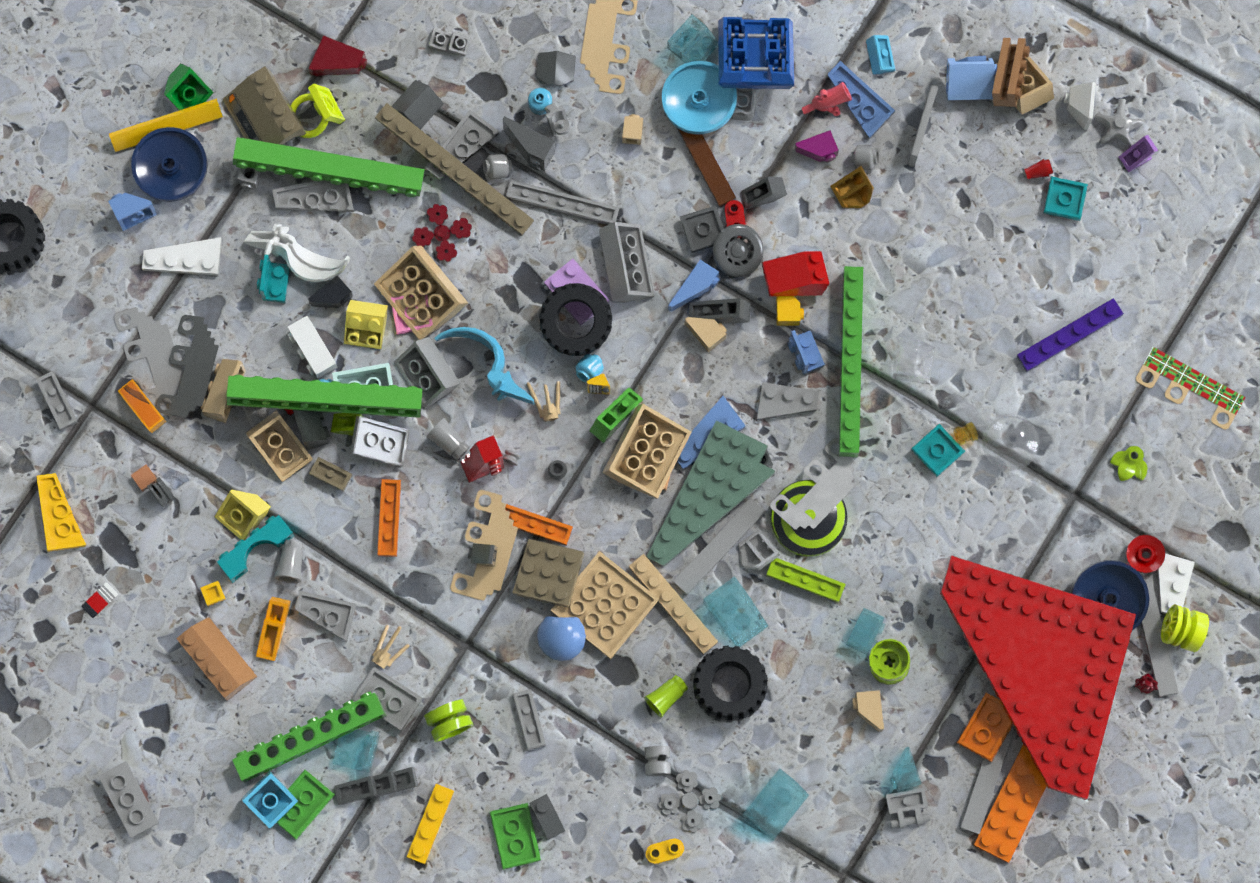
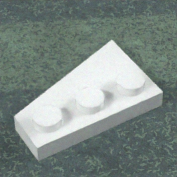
M1165 554L1164 563L1157 570L1159 577L1160 613L1166 614L1174 604L1183 607L1195 562Z

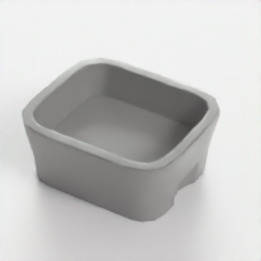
M736 88L737 104L731 119L750 121L755 115L757 98L755 90Z

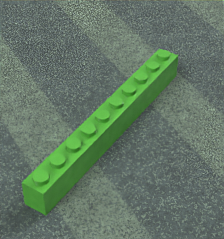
M239 137L236 138L233 155V165L241 169L249 167L255 168L259 172H266L267 170L277 175L290 174L295 178L308 177L318 182L322 180L330 181V183L335 185L345 183L353 188L361 186L367 187L371 191L384 190L389 194L402 193L407 197H420L424 169Z
M844 266L838 454L841 457L858 458L864 267Z
M228 376L227 405L421 417L422 388L415 386H379L378 384L361 385L356 382L346 384L338 381L321 382L319 380H285L279 377L270 379L261 376Z

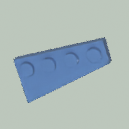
M841 61L827 74L834 86L843 82L848 88L852 100L845 103L869 139L895 113V110Z
M724 396L719 399L692 430L677 460L682 470L695 463L716 420L737 431L745 428V424Z

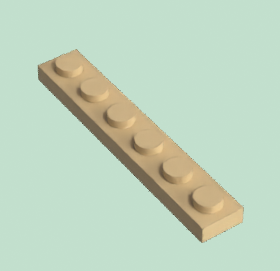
M644 554L629 565L631 571L642 584L660 599L658 601L659 604L703 655L718 643L717 639Z

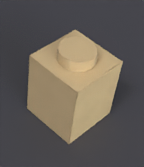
M631 114L624 117L622 143L641 145L643 118L639 115Z

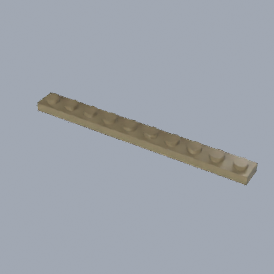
M388 103L375 116L379 123L521 236L533 224L534 220Z

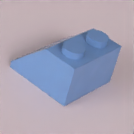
M128 193L116 194L108 201L123 231L157 215L150 200Z

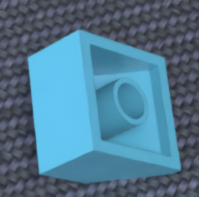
M271 771L241 798L269 829L298 802Z

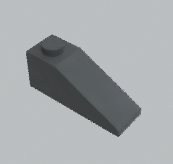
M741 298L689 302V317L713 319L717 323L750 322L751 304Z

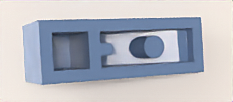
M699 260L668 305V310L672 312L707 293L711 287L714 289L720 280L718 278L719 271L704 261Z

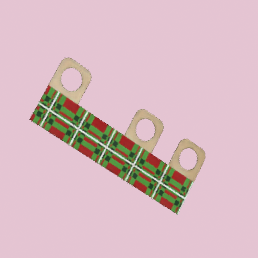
M1152 347L1136 376V381L1147 388L1154 387L1160 374L1171 379L1172 381L1165 392V397L1176 404H1181L1184 401L1189 390L1217 404L1218 407L1211 421L1225 430L1230 427L1246 398ZM1145 371L1151 372L1154 376L1153 381L1150 383L1143 382L1141 378L1142 373ZM1173 387H1179L1182 390V396L1179 399H1174L1170 395ZM1224 412L1229 416V421L1226 424H1220L1217 421L1219 413Z

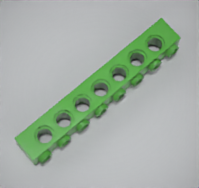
M367 692L361 695V699L355 702L350 700L342 704L343 708L328 710L325 712V716L319 719L314 717L308 720V724L302 727L300 725L289 729L290 732L285 735L281 733L271 738L272 741L266 744L265 742L253 746L254 749L249 752L244 750L237 753L236 758L232 759L241 781L247 782L387 716L378 695L375 692ZM366 706L367 712L359 716L357 713L358 708ZM343 714H348L349 721L346 724L340 723V717ZM329 722L331 724L330 731L323 732V724ZM307 731L313 732V738L310 741L304 739ZM290 739H294L296 742L293 749H288L286 746ZM276 747L278 750L277 755L270 758L269 750ZM254 756H259L260 758L257 766H252L251 759Z

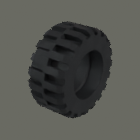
M0 199V225L7 222H15L20 224L25 231L24 239L17 248L7 252L0 251V274L6 272L8 275H13L14 271H18V273L24 272L23 268L26 266L31 268L33 266L32 261L34 259L38 261L41 257L39 252L44 250L45 245L43 242L46 241L43 232L44 228L32 208L25 206L23 202L17 201L15 203L13 199H6V202H3Z
M570 283L558 287L547 296V299L541 306L539 325L543 337L552 348L562 354L571 356L590 354L606 342L611 332L613 321L611 307L606 298L589 285ZM582 302L592 310L594 324L590 332L585 336L579 338L569 337L560 329L558 316L566 304Z
M727 645L720 649H713L711 653H707L702 661L699 662L694 674V696L698 701V705L701 709L705 710L708 716H713L718 721L732 722L737 720L739 722L746 717L749 718L761 707L767 693L768 677L765 673V667L760 663L756 655H752L748 649H740V646L729 647ZM726 666L741 669L748 678L749 687L747 693L743 698L735 702L721 700L716 696L712 688L713 676L719 669Z

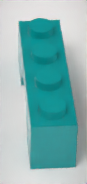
M279 515L277 517H270L265 522V526L261 529L259 527L254 529L249 534V538L245 541L243 539L238 541L234 545L235 548L230 552L226 551L219 556L220 560L217 563L232 583L248 572L247 557L253 548L261 544H272L280 548L284 545L285 540H290L294 537L293 532Z

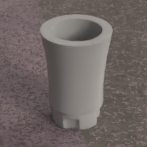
M445 418L426 436V438L437 444L456 460H459L470 448Z
M296 540L284 541L279 566L275 575L276 580L285 583L302 582L303 543Z

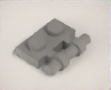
M924 788L885 795L889 815L897 814L898 818L890 820L891 828L899 827L901 829L906 828V825H922L923 822L930 821L929 813L921 814V809L928 807ZM914 810L915 816L904 818L903 812Z

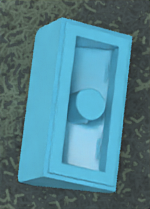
M873 35L868 38L866 44L872 73L883 74L896 71L889 37L887 35Z

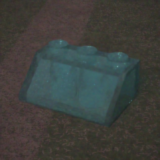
M779 768L742 817L774 841L808 798L809 794L793 778Z

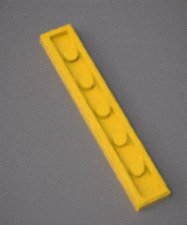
M216 98L109 133V137L115 152L136 146L144 136L154 130L166 127L185 130L222 118L223 116Z

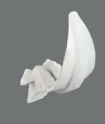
M274 224L272 231H251L244 240V243L250 246L264 249V255H269L270 253L276 257L281 255L295 276L306 281H327L341 274L350 262L349 256H346L344 260H337L315 254L296 243L293 236L287 234L289 227L282 226V224Z

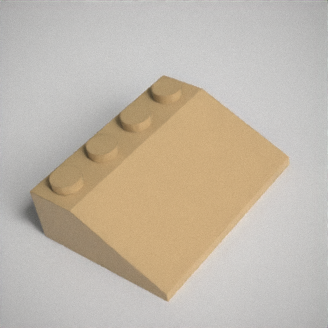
M412 246L374 283L419 340L427 338L468 304L467 300L422 246ZM425 295L428 296L429 307L426 306ZM404 296L403 299L395 300V303L391 299V297ZM406 307H409L406 311L407 315L412 318L415 317L416 319L410 320L405 316L404 312ZM432 318L433 325L431 327L420 328V330L415 329V326L430 324L429 320Z
M641 404L635 408L602 473L619 483L658 499L692 432L645 404Z

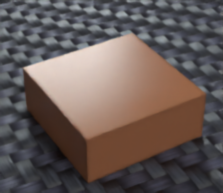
M147 464L131 475L142 492L148 488L147 485L155 483L157 479Z

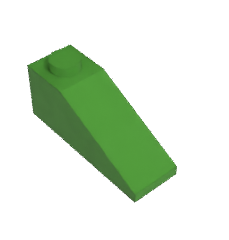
M628 388L596 418L589 431L604 443L624 423L635 408L639 406L643 398L631 388Z

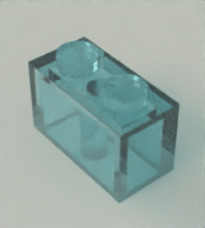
M863 608L846 645L867 655L869 650L871 651L878 642L874 640L877 633L882 634L886 625L883 623L885 617Z

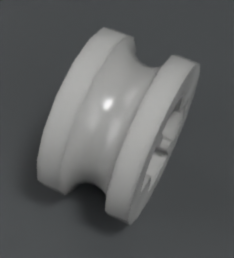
M505 450L504 453L506 455L503 456V461L517 466V460L521 456L513 451Z

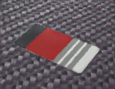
M106 582L82 604V608L94 618L118 596V593Z

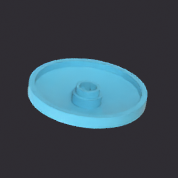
M693 61L679 66L668 76L662 89V105L667 118L674 126L691 134H707L720 129L730 120L737 104L736 88H722L718 83V65L707 61Z

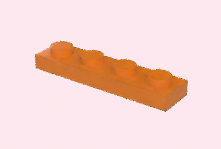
M382 479L378 556L397 557L401 480Z
M506 504L505 510L510 512L509 519L514 520L513 526L521 531L567 546L573 526Z

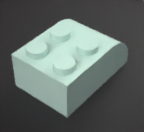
M389 363L332 373L333 381L350 384L356 382L361 385H393Z

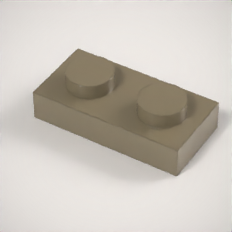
M320 457L317 458L309 472L311 476L344 492L353 476L352 473Z

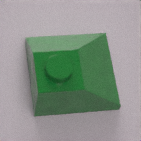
M180 63L169 75L164 95L178 110H182L206 102L214 92L190 67Z

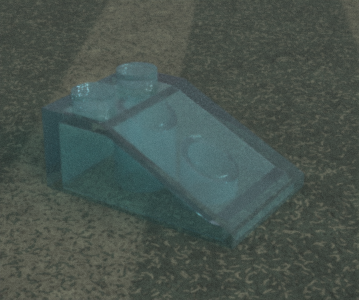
M735 576L703 599V604L735 646L741 647L768 627L761 613Z

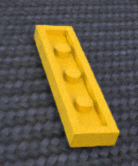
M435 784L407 858L426 864L454 790Z

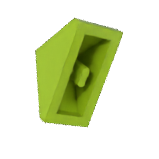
M333 414L331 432L353 436L356 417L362 416V414Z

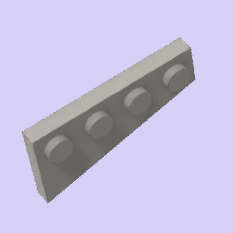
M469 109L442 147L463 163L496 137L500 131ZM430 162L425 167V170L439 181L446 176Z
M322 180L320 182L311 181L272 189L275 207L278 210L354 212L349 185L345 183L335 185L330 183V181Z

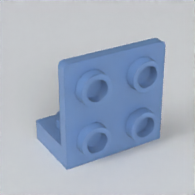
M795 330L791 331L787 344L790 352H794L796 356L795 364L797 369L802 370L804 375L824 367V361L811 330L797 335Z

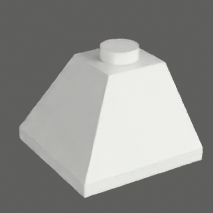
M1094 82L1071 86L1069 92H1065L1064 103H1067V111L1084 130H1088L1093 119L1096 87Z

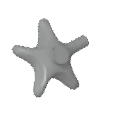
M1118 99L1115 115L1107 116L1101 113L1095 115L1096 120L1107 128L1106 134L1099 140L1101 144H1105L1113 139H1119L1129 148L1134 145L1129 137V132L1142 126L1144 121L1142 119L1126 117L1125 99Z

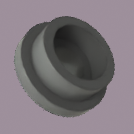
M555 460L549 464L548 473L553 479H562L567 474V466L564 462ZM556 467H559L561 469V472L555 473L554 469Z

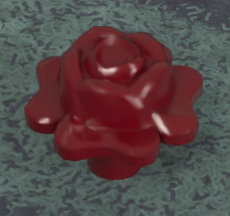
M1144 674L1140 678L1135 679V687L1142 693L1149 694L1158 688V682L1150 674Z

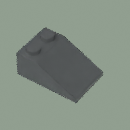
M504 116L502 119L503 131L527 163L530 164L529 166L537 171L540 169L545 171L555 154V141Z

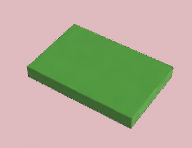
M304 770L288 788L298 802L276 822L296 840L335 796L334 793L307 770Z
M528 803L490 811L503 870L541 861Z

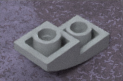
M433 28L428 48L466 56L471 38Z

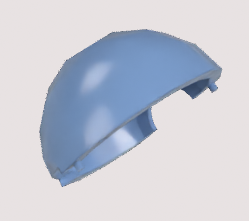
M547 616L539 625L537 632L538 645L543 653L549 658L558 661L571 660L579 655L586 639L584 626L577 617Z

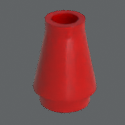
M1042 159L1024 169L1027 180L1049 177L1050 174H1053L1049 159Z

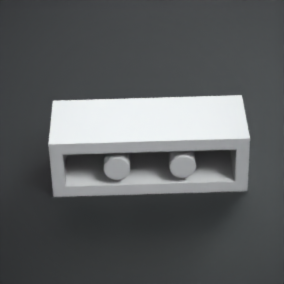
M308 316L288 326L290 333L287 336L292 344L296 342L299 347L296 351L302 360L306 359L308 362L306 367L311 376L315 374L317 379L337 368L336 362Z

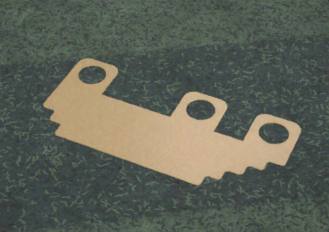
M596 0L595 4H589L580 63L586 65L585 70H589L590 77L595 78L594 83L600 85L599 91L621 94L624 91L625 77L608 74L609 62L625 64L629 60L630 47L612 42L617 13L634 15L637 9V0H630L634 4L631 11L623 10L622 2L625 0ZM622 48L626 51L624 59L615 58L614 52L616 49ZM614 78L621 81V87L617 90L612 89L609 85V82Z
M485 490L477 492L474 507L491 513L488 526L477 522H470L465 534L467 541L498 547L495 566L477 564L473 577L461 573L454 574L450 587L452 592L484 601L487 594L493 595L494 590H501L518 528L513 526L514 520L509 519L510 512L505 510L506 504L501 502L502 495ZM482 495H488L491 498V504L488 507H482L479 504V498ZM479 527L482 530L481 537L473 539L470 536L471 528ZM458 578L466 579V589L458 590L456 588L455 582Z

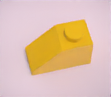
M776 296L777 326H800V321L804 320V308H800V302L794 296Z

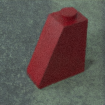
M323 35L309 66L310 75L359 74L360 70L364 69L367 64L365 51Z

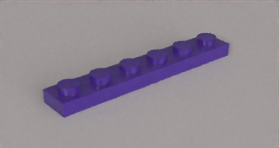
M1113 298L1017 354V358L1026 372L1123 316L1124 313Z

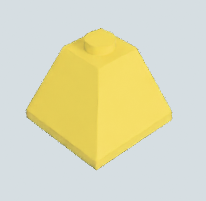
M231 490L216 513L215 518L239 539L246 540L249 534L263 521L271 506L256 494Z

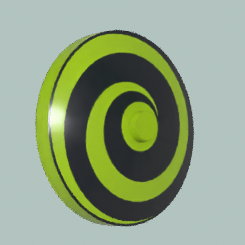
M800 480L785 487L778 495L786 496L796 505L816 483L813 480ZM843 499L814 529L810 526L806 528L799 526L797 529H794L772 509L770 515L771 528L777 541L788 551L807 557L822 555L833 549L842 539L848 520L847 509ZM778 500L776 508L779 511H785L788 508V504L784 500ZM808 509L805 511L812 519L815 518L816 514L813 510Z

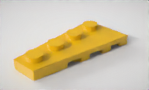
M56 473L36 476L47 552L86 547V543Z

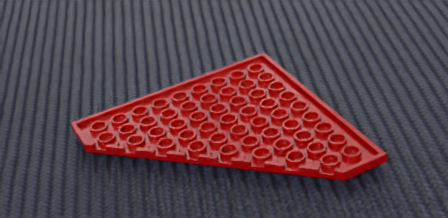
M951 556L940 594L943 600L946 601L954 620L961 628L970 649L972 648L980 667L991 682L990 685L995 694L1001 700L1005 712L1018 731L1020 739L1024 746L1027 747L1036 768L1042 774L1048 789L1087 800L1136 614Z

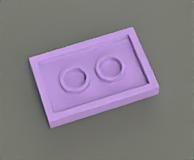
M573 258L544 281V284L551 292L558 287L570 283L589 285L598 290L608 303L610 302L607 296ZM570 302L564 306L580 326L593 316L592 310L582 302Z

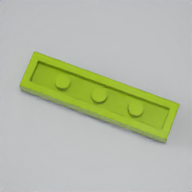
M778 558L771 561L766 574L768 577L839 603L846 585Z

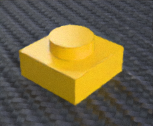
M219 581L200 588L207 606L226 600Z

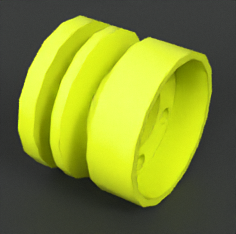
M1177 604L1172 605L1162 623V642L1175 647L1180 645L1182 649L1194 653L1202 647L1208 632V615L1196 610L1189 611L1188 608Z

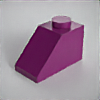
M831 130L795 143L794 148L797 153L818 162L833 161L839 152Z

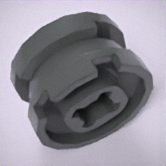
M160 477L156 479L155 483L147 485L162 507L166 506L169 500L173 501L175 499Z

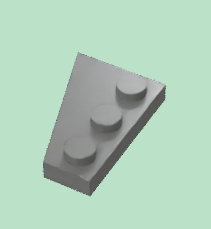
M763 382L757 421L765 418L816 411L819 391Z
M299 591L295 611L344 641H348L356 604Z

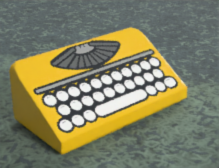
M602 373L587 380L588 393L610 394V385L605 374Z

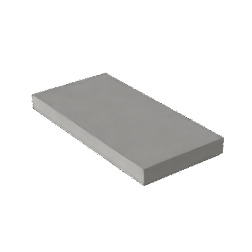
M932 85L930 87L908 166L915 167L937 94V86Z

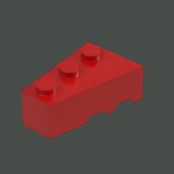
M494 435L476 442L469 450L471 454H466V459L460 462L469 483L489 474L491 476L497 475L504 468L503 455Z

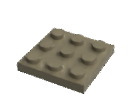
M528 539L512 592L513 595L569 608L584 558V551Z

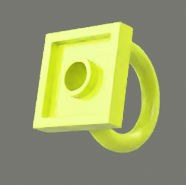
M312 84L308 87L310 93L300 95L291 103V107L296 113L300 104L305 101H313L316 111L322 116L320 124L311 131H305L307 134L300 136L302 138H313L320 135L326 129L329 121L337 124L346 121L329 88L317 84Z

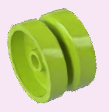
M463 699L439 706L424 715L428 726H436L431 731L434 742L452 738L474 726L470 715H462L467 710Z

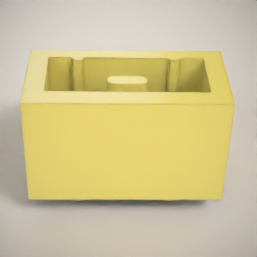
M350 300L346 311L344 344L382 349L388 305Z

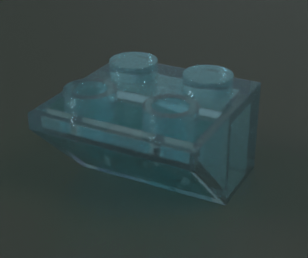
M693 14L667 41V49L684 63L706 61L718 47V41L708 27Z

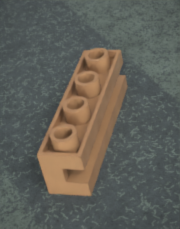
M1003 38L992 91L994 106L1016 107L1017 100L1021 99L1020 85L1024 84L1023 71L1027 70L1026 57H1029L1030 47L1026 46V38H1018L1017 44H1011V38Z

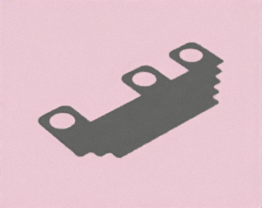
M183 315L181 317L178 331L183 334L194 335L191 347L175 345L172 348L169 359L170 363L185 365L177 396L161 394L158 397L156 409L160 413L187 417L189 411H195L196 406L203 405L219 345L214 344L215 339L210 337L211 331H207L208 325L203 323L204 317ZM186 319H192L194 322V326L190 330H184L182 327ZM179 349L185 351V357L181 361L174 359V353ZM165 398L171 400V407L167 410L160 408V402Z

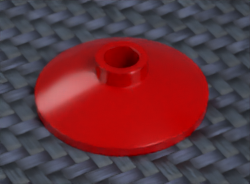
M1141 535L1134 538L1129 543L1126 552L1128 563L1141 573H1151L1158 570L1165 560V548L1162 542L1151 535ZM1144 552L1149 553V558H1143L1142 554Z

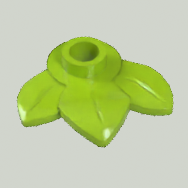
M1130 446L1126 451H1118L1112 456L1110 463L1119 466L1118 477L1120 481H1126L1134 475L1138 479L1144 480L1147 475L1148 468L1143 460L1144 453L1140 447ZM1132 452L1138 453V457L1136 459L1131 458Z

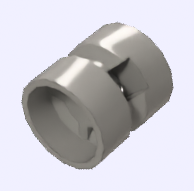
M645 747V759L648 760V763L645 764L646 776L670 775L671 763L667 761L670 758V747Z

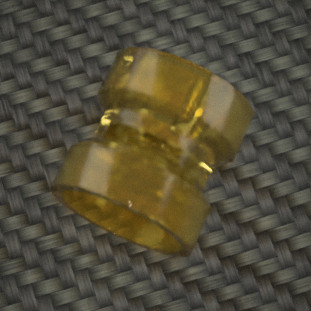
M972 422L966 423L964 427L958 426L953 428L956 441L960 446L965 445L967 441L973 442L978 440V434Z

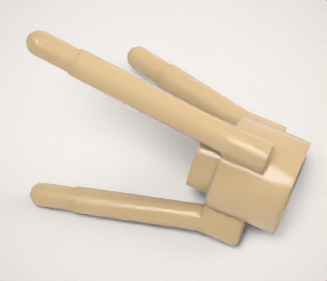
M560 381L556 383L555 406L553 403L551 404L548 387L544 384L546 405H543V409L531 384L527 382V387L534 399L540 418H543L545 422L559 419L558 415L561 414Z
M386 625L377 648L372 654L374 657L371 661L383 669L386 666L390 667L410 646L406 644L390 658L391 654L388 653V650L398 636L401 626H398L383 650L381 647L389 629V625Z

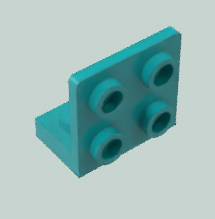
M264 255V260H260L259 266L261 278L257 280L259 294H261L263 301L286 303L290 268L287 264L271 263L269 255Z

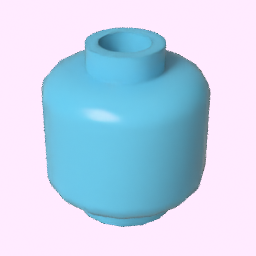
M536 88L529 94V108L537 115L546 114L545 107L552 104V95L544 88Z
M596 354L584 355L576 365V375L583 382H587V380L600 375L604 370L602 359Z

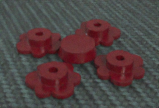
M434 204L433 208L427 210V215L430 222H435L439 226L435 228L434 234L432 231H428L427 227L414 229L412 240L416 242L417 246L424 247L425 245L429 246L431 240L435 237L438 241H441L440 246L436 247L438 260L450 262L451 258L457 256V250L455 249V244H449L446 240L449 239L451 233L456 235L458 239L462 237L468 238L471 235L472 225L468 223L466 218H461L460 220H454L453 226L449 229L447 226L442 225L444 220L448 219L447 207Z

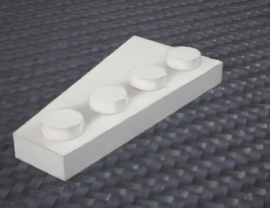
M222 238L144 250L142 270L218 276Z

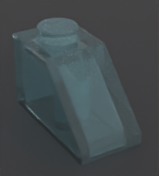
M909 747L903 750L892 773V778H890L893 790L897 789V792H903L922 784Z

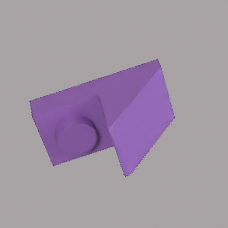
M1146 135L1122 153L1119 159L1126 170L1131 172L1151 160V156L1158 149L1149 135Z

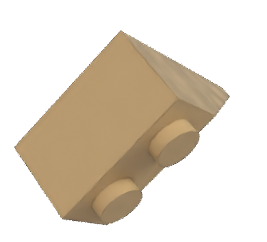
M1030 56L1026 57L1027 70L1023 71L1024 84L1020 85L1021 99L1017 100L1016 109L1022 115L1054 99L1053 83Z
M277 410L246 432V435L282 482L313 460Z

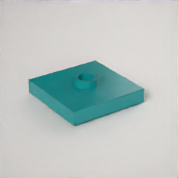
M1051 176L1043 214L1081 221L1088 184Z
M940 424L911 448V451L936 477L965 453V450Z

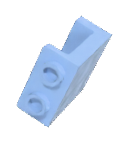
M947 58L946 96L948 100L993 99L994 75H996L997 64H994L993 59L988 58V61L956 62L955 58Z

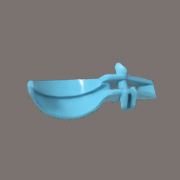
M459 327L444 331L434 338L437 342L449 337H463L482 343L495 355L494 364L487 375L489 385L494 389L492 395L500 393L497 398L498 401L508 396L532 405L535 404L534 399L514 383L509 371L503 373L505 368L503 349L497 340L486 332L476 328Z

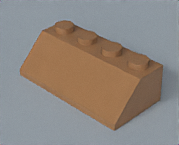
M209 617L191 626L176 638L226 701L257 678V675Z

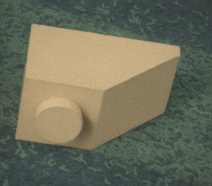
M687 317L684 324L708 353L726 339L727 334L725 332L727 330L722 323H717L713 319Z
M880 690L856 692L855 698H852L853 710L857 709L858 716L878 732H882L884 730Z

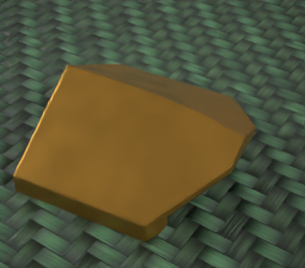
M862 166L830 186L842 208H862L870 203L874 190Z

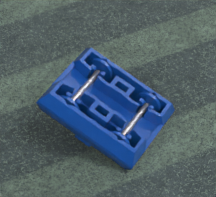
M722 17L719 19V85L722 88L790 89L794 87L793 21L789 18L746 20L742 19V17Z

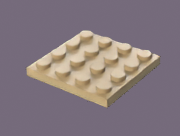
M599 551L578 576L569 608L554 605L551 612L557 617L579 618L585 629L586 640L611 660L660 599Z

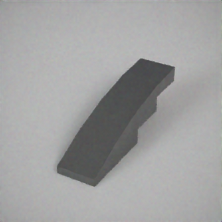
M409 767L395 772L391 771L335 785L338 805L418 787L415 768Z

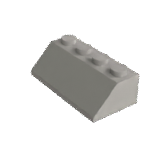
M613 222L600 228V240L612 301L630 302L655 297L641 225Z

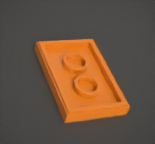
M985 693L957 742L960 746L990 762L995 758L1013 726V722L1010 721L1001 700Z

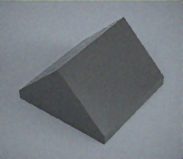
M415 80L391 107L421 130L444 103L429 85Z

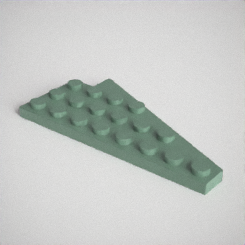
M716 420L647 558L662 566L667 565L773 476L775 470L760 463L768 445Z

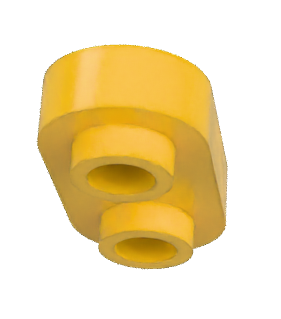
M676 838L652 844L646 850V859L652 864L677 859L682 856L684 845ZM672 845L678 846V850L676 852H673L671 850ZM657 850L659 856L653 857L652 851Z

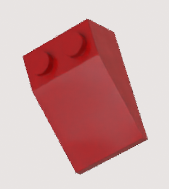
M803 251L762 262L769 297L822 296L830 284L822 251Z

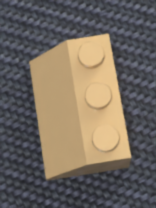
M222 359L221 363L216 365L214 374H216L215 379L210 382L208 386L209 395L207 399L204 398L203 405L201 406L204 416L226 423L232 408L231 405H227L228 376H244L246 370L242 361Z

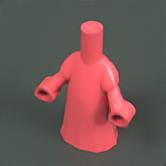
M841 82L831 89L821 90L820 95L815 96L812 103L802 107V111L804 114H807L816 109L822 112L828 111L834 116H839L840 110L836 105L851 101L852 97L846 85Z

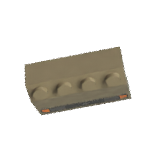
M266 66L249 75L222 99L245 139L283 145L294 137L307 134L272 72Z

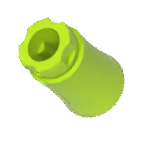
M675 675L655 691L646 695L644 699L648 706L662 718L668 709L688 690V686L679 676Z

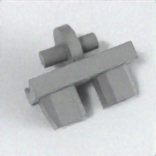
M555 103L546 106V118L552 135L555 137L557 134H567L570 131V124L565 109L562 106L557 107Z

